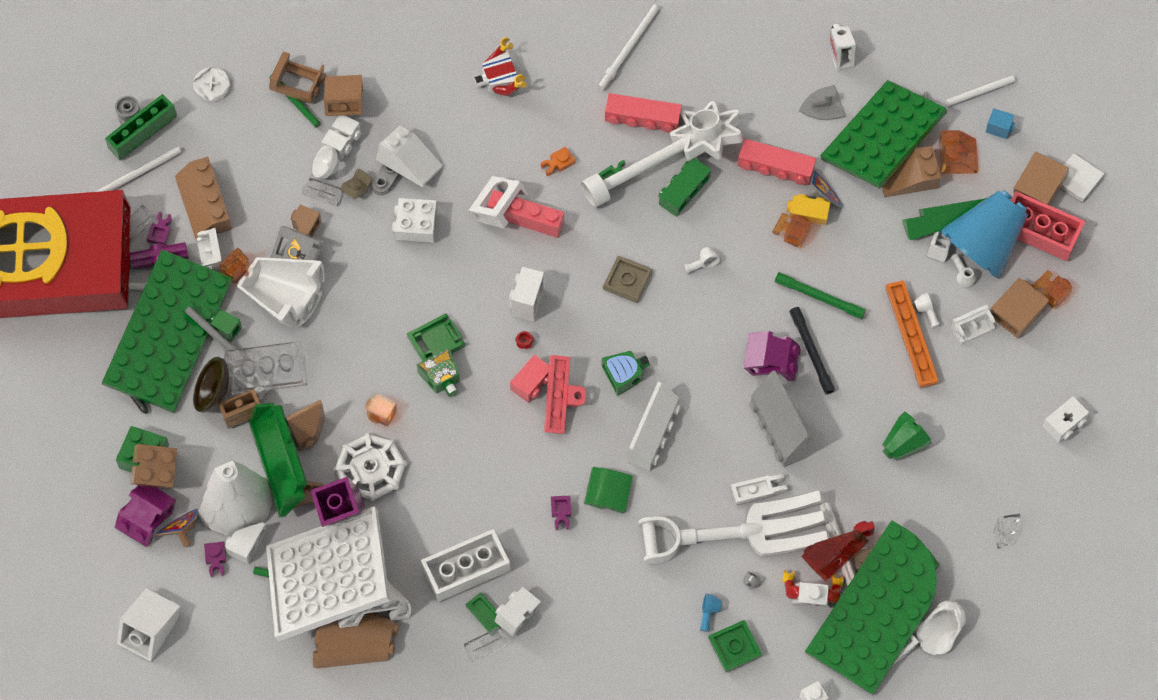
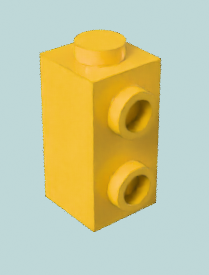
M804 194L793 195L792 201H788L787 212H790L789 218L826 225L830 202L819 197L816 199L808 198Z

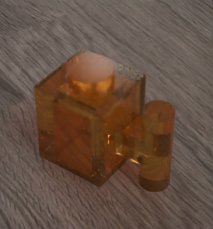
M782 213L772 233L779 235L781 230L785 231L784 242L801 249L810 232L811 222L805 217L794 215L789 223L787 222L789 216L786 213Z
M236 248L219 265L220 272L231 277L232 282L236 284L248 271L249 259L241 249Z
M1047 270L1032 287L1038 290L1042 286L1044 288L1042 293L1049 299L1048 304L1053 309H1056L1070 296L1073 287L1067 279L1061 278L1059 275L1053 281H1050L1049 279L1053 274Z

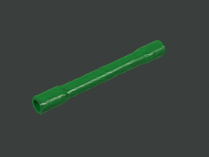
M778 272L775 278V283L822 301L862 320L866 309L801 283L781 272Z

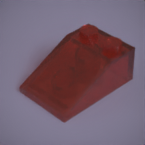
M854 530L816 542L814 545H809L801 557L826 582L857 554L869 540L859 530Z

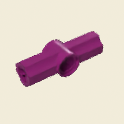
M186 242L167 246L159 243L150 246L146 250L130 252L132 269L154 267L161 250L184 259H189Z

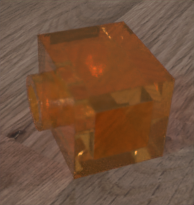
M375 394L373 399L370 398L365 406L368 419L373 423H381L388 427L397 412L395 403L378 394Z

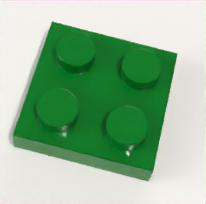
M745 620L708 636L725 673L762 657V653Z

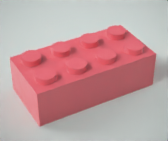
M1015 191L1011 201L1015 204L1020 202L1027 208L1025 212L1028 214L1017 240L1068 261L1082 232L1085 221Z

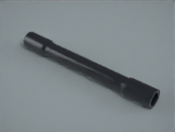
M794 307L789 313L800 333L825 395L831 394L835 391V387L823 365L800 307Z

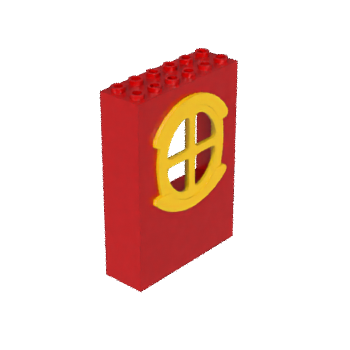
M123 190L0 199V229L12 223L17 224L16 243L0 245V253L16 252L15 271L13 273H6L0 270V318L128 309L131 206ZM33 222L43 226L50 233L51 240L48 242L24 243L25 224ZM50 250V255L43 264L31 271L23 272V254L25 251Z

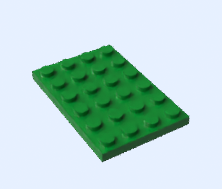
M887 80L820 155L821 160L880 189L946 115L947 109Z

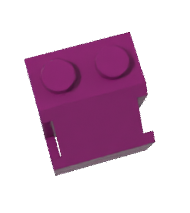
M771 331L749 333L743 368L752 376L770 374L775 370L776 373H780L787 381H795L796 373L798 372V358L801 353L800 345L790 337H775Z
M137 486L128 495L131 497V500L120 509L114 528L147 547L151 544L154 530L173 514L176 499L158 488Z

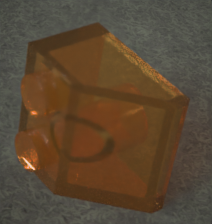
M941 130L939 137L941 174L978 173L976 139L960 130Z

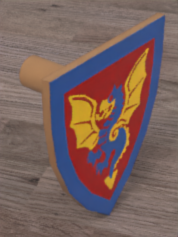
M197 508L170 522L155 535L177 533L183 546H189L191 542L186 534L195 527L194 520L198 516Z

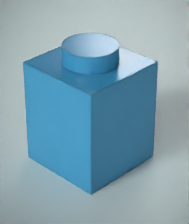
M993 108L986 133L1007 139L1008 134L1013 133L1016 125L1013 122L1014 115Z

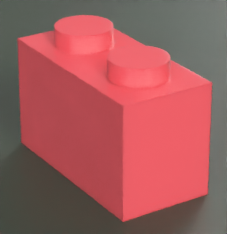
M533 355L510 381V390L528 403L532 398H537L544 384L548 385L549 365L536 355Z

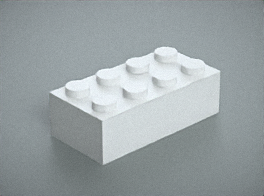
M494 529L421 560L423 572L438 602L510 571V562Z

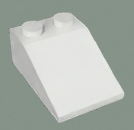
M398 126L379 144L376 161L421 187L442 169L443 165L414 133L402 126Z

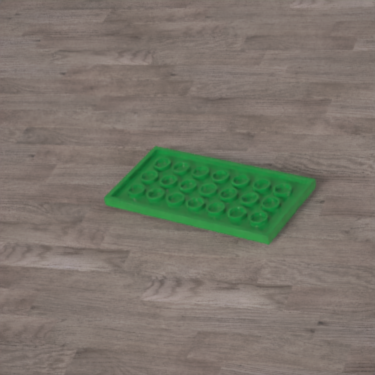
M161 250L102 380V385L174 413L208 336V333L184 311L190 306L210 324L211 318L220 309L232 278Z

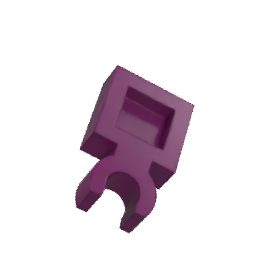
M159 212L157 214L158 223L151 224L146 240L148 243L166 245L171 231L168 225L171 224L172 217L168 214L167 219L162 220V213Z
M551 496L552 518L557 517L554 523L555 530H558L559 523H565L566 530H569V520L566 517H571L570 496Z
M224 541L204 544L206 565L212 564L209 567L210 576L214 577L213 572L216 569H219L221 576H224L225 571L220 564L226 563Z

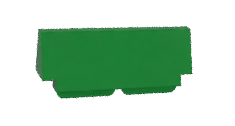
M274 403L255 404L249 425L279 518L285 517L305 498L303 488L308 483L282 405L275 406Z

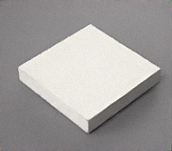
M1073 153L1064 164L1069 167V175L1061 189L1083 202L1103 178L1104 173Z

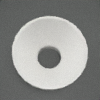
M324 146L315 156L312 173L316 178L326 179L338 171L340 160L334 148Z

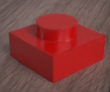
M873 521L857 523L852 532L854 540L874 535L875 526Z

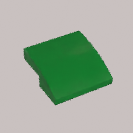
M592 467L584 504L601 510L607 508L624 513L633 476L615 470Z

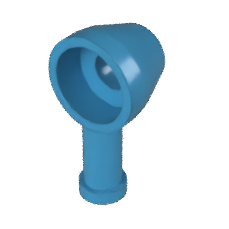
M707 593L703 599V617L700 631L710 632L711 613L720 612L721 599Z

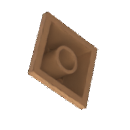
M321 400L286 417L292 438L300 451L310 449L318 442L325 421Z

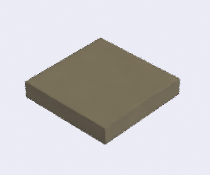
M617 256L603 285V290L638 303L653 269Z

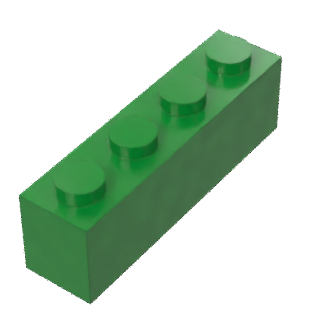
M161 94L105 137L108 149L119 160L123 159L177 117L175 106Z

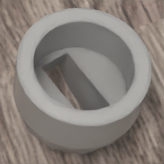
M747 571L743 580L745 586L750 583V588H755L761 581V578Z

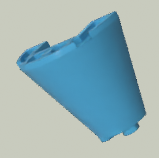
M998 190L941 229V233L945 237L950 238V241L984 270L990 271V274L998 279L1002 276L1028 216L1025 212L1027 208L1020 202L1017 204L1010 200L1012 196L1005 190L1002 192Z

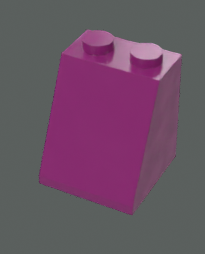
M348 476L311 490L322 527L357 515L365 508L360 489Z

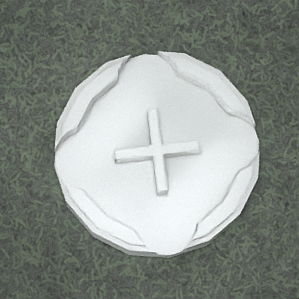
M205 68L199 71L194 78V92L203 101L217 102L229 93V77L220 68Z

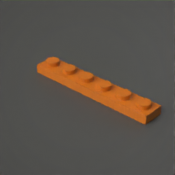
M905 281L886 284L885 289L919 389L938 384L939 380Z

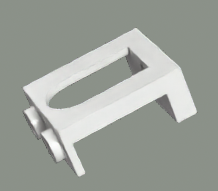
M492 176L469 211L477 222L505 228L508 221L503 214L517 194L527 196L528 193L524 189V185L518 180L513 181L504 177ZM496 186L499 190L505 191L494 209L482 207Z

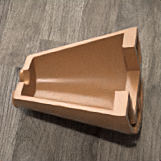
M373 612L364 614L358 626L340 628L337 620L317 627L314 641L316 651L313 652V667L318 669L388 661L390 654L393 655L395 643H392V638L397 636L399 624Z

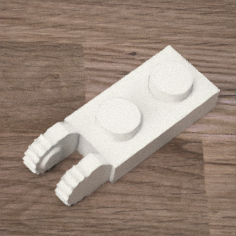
M784 474L768 475L731 484L736 505L787 492V485L772 488V484L782 482L785 479Z

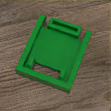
M447 313L407 333L409 341L422 361L447 348L450 349L452 354L466 346L465 342L461 341L462 337L452 320H448L449 316ZM420 340H423L428 349L425 353L422 352L417 343Z

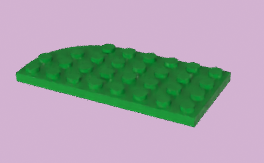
M891 520L806 648L805 653L869 694L874 695L929 611L935 597L937 583L935 565L924 543L915 534Z

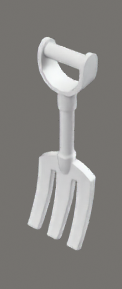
M818 490L792 498L754 503L748 512L746 523L739 526L679 530L678 526L666 517L642 518L638 523L643 529L646 556L643 558L644 563L660 564L667 562L676 555L679 546L692 545L704 541L734 538L748 539L753 550L761 557L790 553L831 543L828 531L792 538L765 540V538L793 533L827 523L826 512L823 510L788 518L762 520L765 517L781 515L823 503V492ZM655 527H663L674 536L675 544L669 551L658 553Z

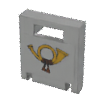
M281 226L270 258L318 261L322 249L314 245L323 246L324 241L289 227ZM283 238H287L288 241L284 253L281 254L279 250Z

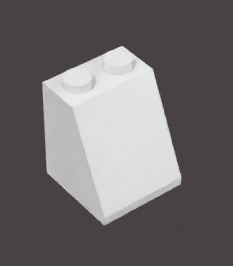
M146 588L120 618L117 644L151 662L177 622L180 606Z

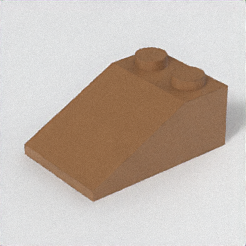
M933 145L916 148L882 186L884 197L939 188L941 175Z

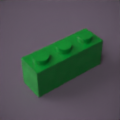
M696 158L691 159L689 162L686 161L681 168L682 171L678 175L675 174L670 180L668 187L662 188L659 192V205L676 217L711 178V169Z

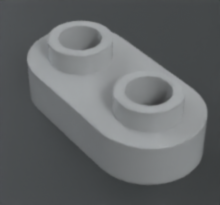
M382 165L372 181L373 191L377 195L387 194L400 174L394 170L389 171L387 166Z

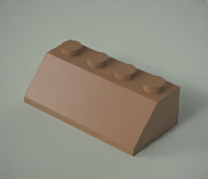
M209 157L189 162L175 175L195 239L197 240L198 232L216 228L217 234L232 230Z

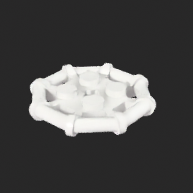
M365 433L364 436L341 446L342 450L333 471L339 479L347 477L345 475L346 472H351L354 477L352 482L356 486L358 484L364 487L369 486V491L360 489L362 498L373 502L375 499L399 489V483L404 468L407 466V461L403 459L395 445L396 441ZM366 443V447L358 451L354 450L355 448ZM371 443L381 445L383 448L379 450L374 449ZM390 451L395 460L390 461L386 453ZM351 455L352 461L350 465H345L347 456ZM370 462L371 465L375 464L376 466L373 467V470L365 469L367 463ZM390 468H396L393 479L389 477ZM384 481L388 484L376 491L374 489L375 485Z

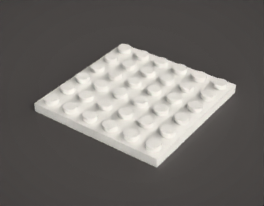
M375 506L325 527L320 526L266 546L274 632L278 642L390 601L379 516Z

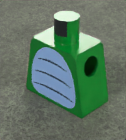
M626 351L603 357L601 366L616 395L619 396L643 380L642 369L649 367L650 363L646 355L636 359L632 351Z

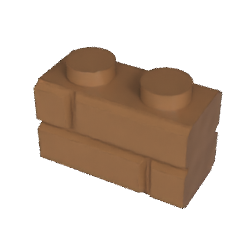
M252 389L218 403L227 428H231L250 420L255 404H260L255 390Z

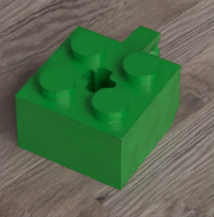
M130 426L117 455L116 462L119 469L131 472L132 467L139 466V463H132L135 445L144 444L168 447L167 437Z

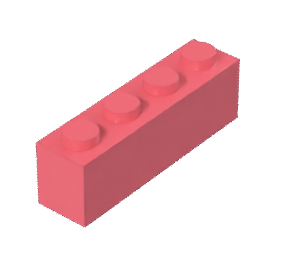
M609 93L605 109V121L612 124H626L630 127H645L649 130L658 129L670 133L679 127L682 104Z
M744 139L737 166L744 170L757 171L763 175L776 176L781 180H791L799 185H809L815 168L816 158Z
M493 190L487 208L494 209L504 193ZM518 197L514 198L503 214L509 223L556 238L559 237L564 224V212Z

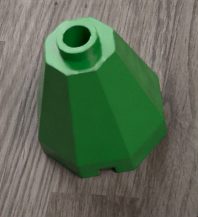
M905 411L898 417L882 444L884 447L882 451L889 459H901L927 448L932 443L925 430L919 424L917 425L914 422L915 419Z

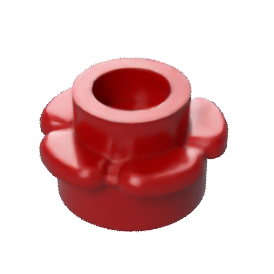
M527 331L520 332L515 338L517 347L520 349L531 348L534 337Z

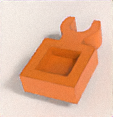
M565 146L551 154V160L541 162V168L550 167V169L546 170V175L550 176L555 169L561 172L574 165L575 159Z

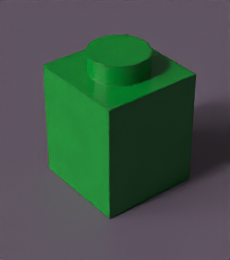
M220 309L218 314H214L210 321V325L230 342L233 341L242 328L240 319Z

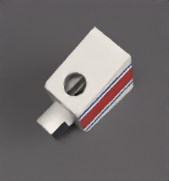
M834 24L831 27L830 48L836 70L853 68L856 44L848 26L842 27L841 24Z

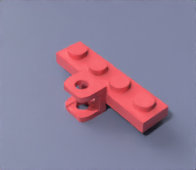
M550 355L544 422L545 433L564 434L566 406L578 407L585 403L586 389L581 386L568 385L570 357Z

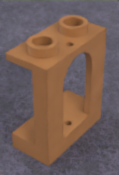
M283 51L270 77L269 90L311 104L313 98L318 96L320 83L323 84L325 81L324 65H321L318 71L289 61L290 53ZM285 72L313 81L310 91L304 92L280 84Z

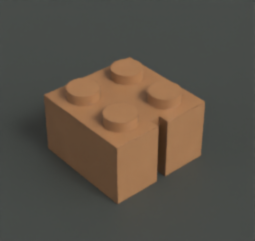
M144 444L135 445L132 463H139V466L132 467L130 485L162 489L173 488L177 448Z

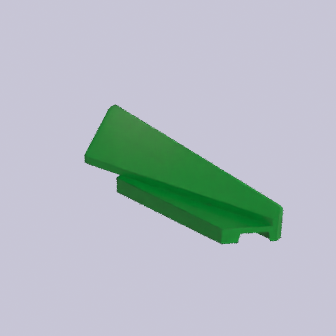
M986 198L919 209L920 217L902 220L908 239L914 240L941 231L943 227Z

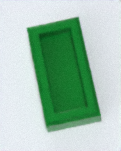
M481 592L465 604L467 609L490 635L501 628V626L494 622L497 616L495 613L496 609Z

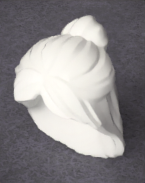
M943 601L920 623L916 629V636L924 652L932 655H942L951 650L957 635L966 623V613L961 605L953 601Z

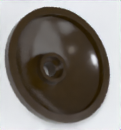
M214 357L209 360L197 379L193 394V405L201 413L213 409L228 391L229 371L227 363L223 358Z

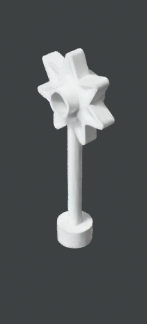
M714 101L709 102L703 110L698 112L682 111L681 117L684 126L670 132L672 144L604 180L597 173L581 181V186L586 198L596 208L610 200L608 190L684 151L687 160H691L703 152L708 153L716 160L721 159L723 145L736 144L743 141L741 131L735 128L741 121L739 111L731 110L719 113Z

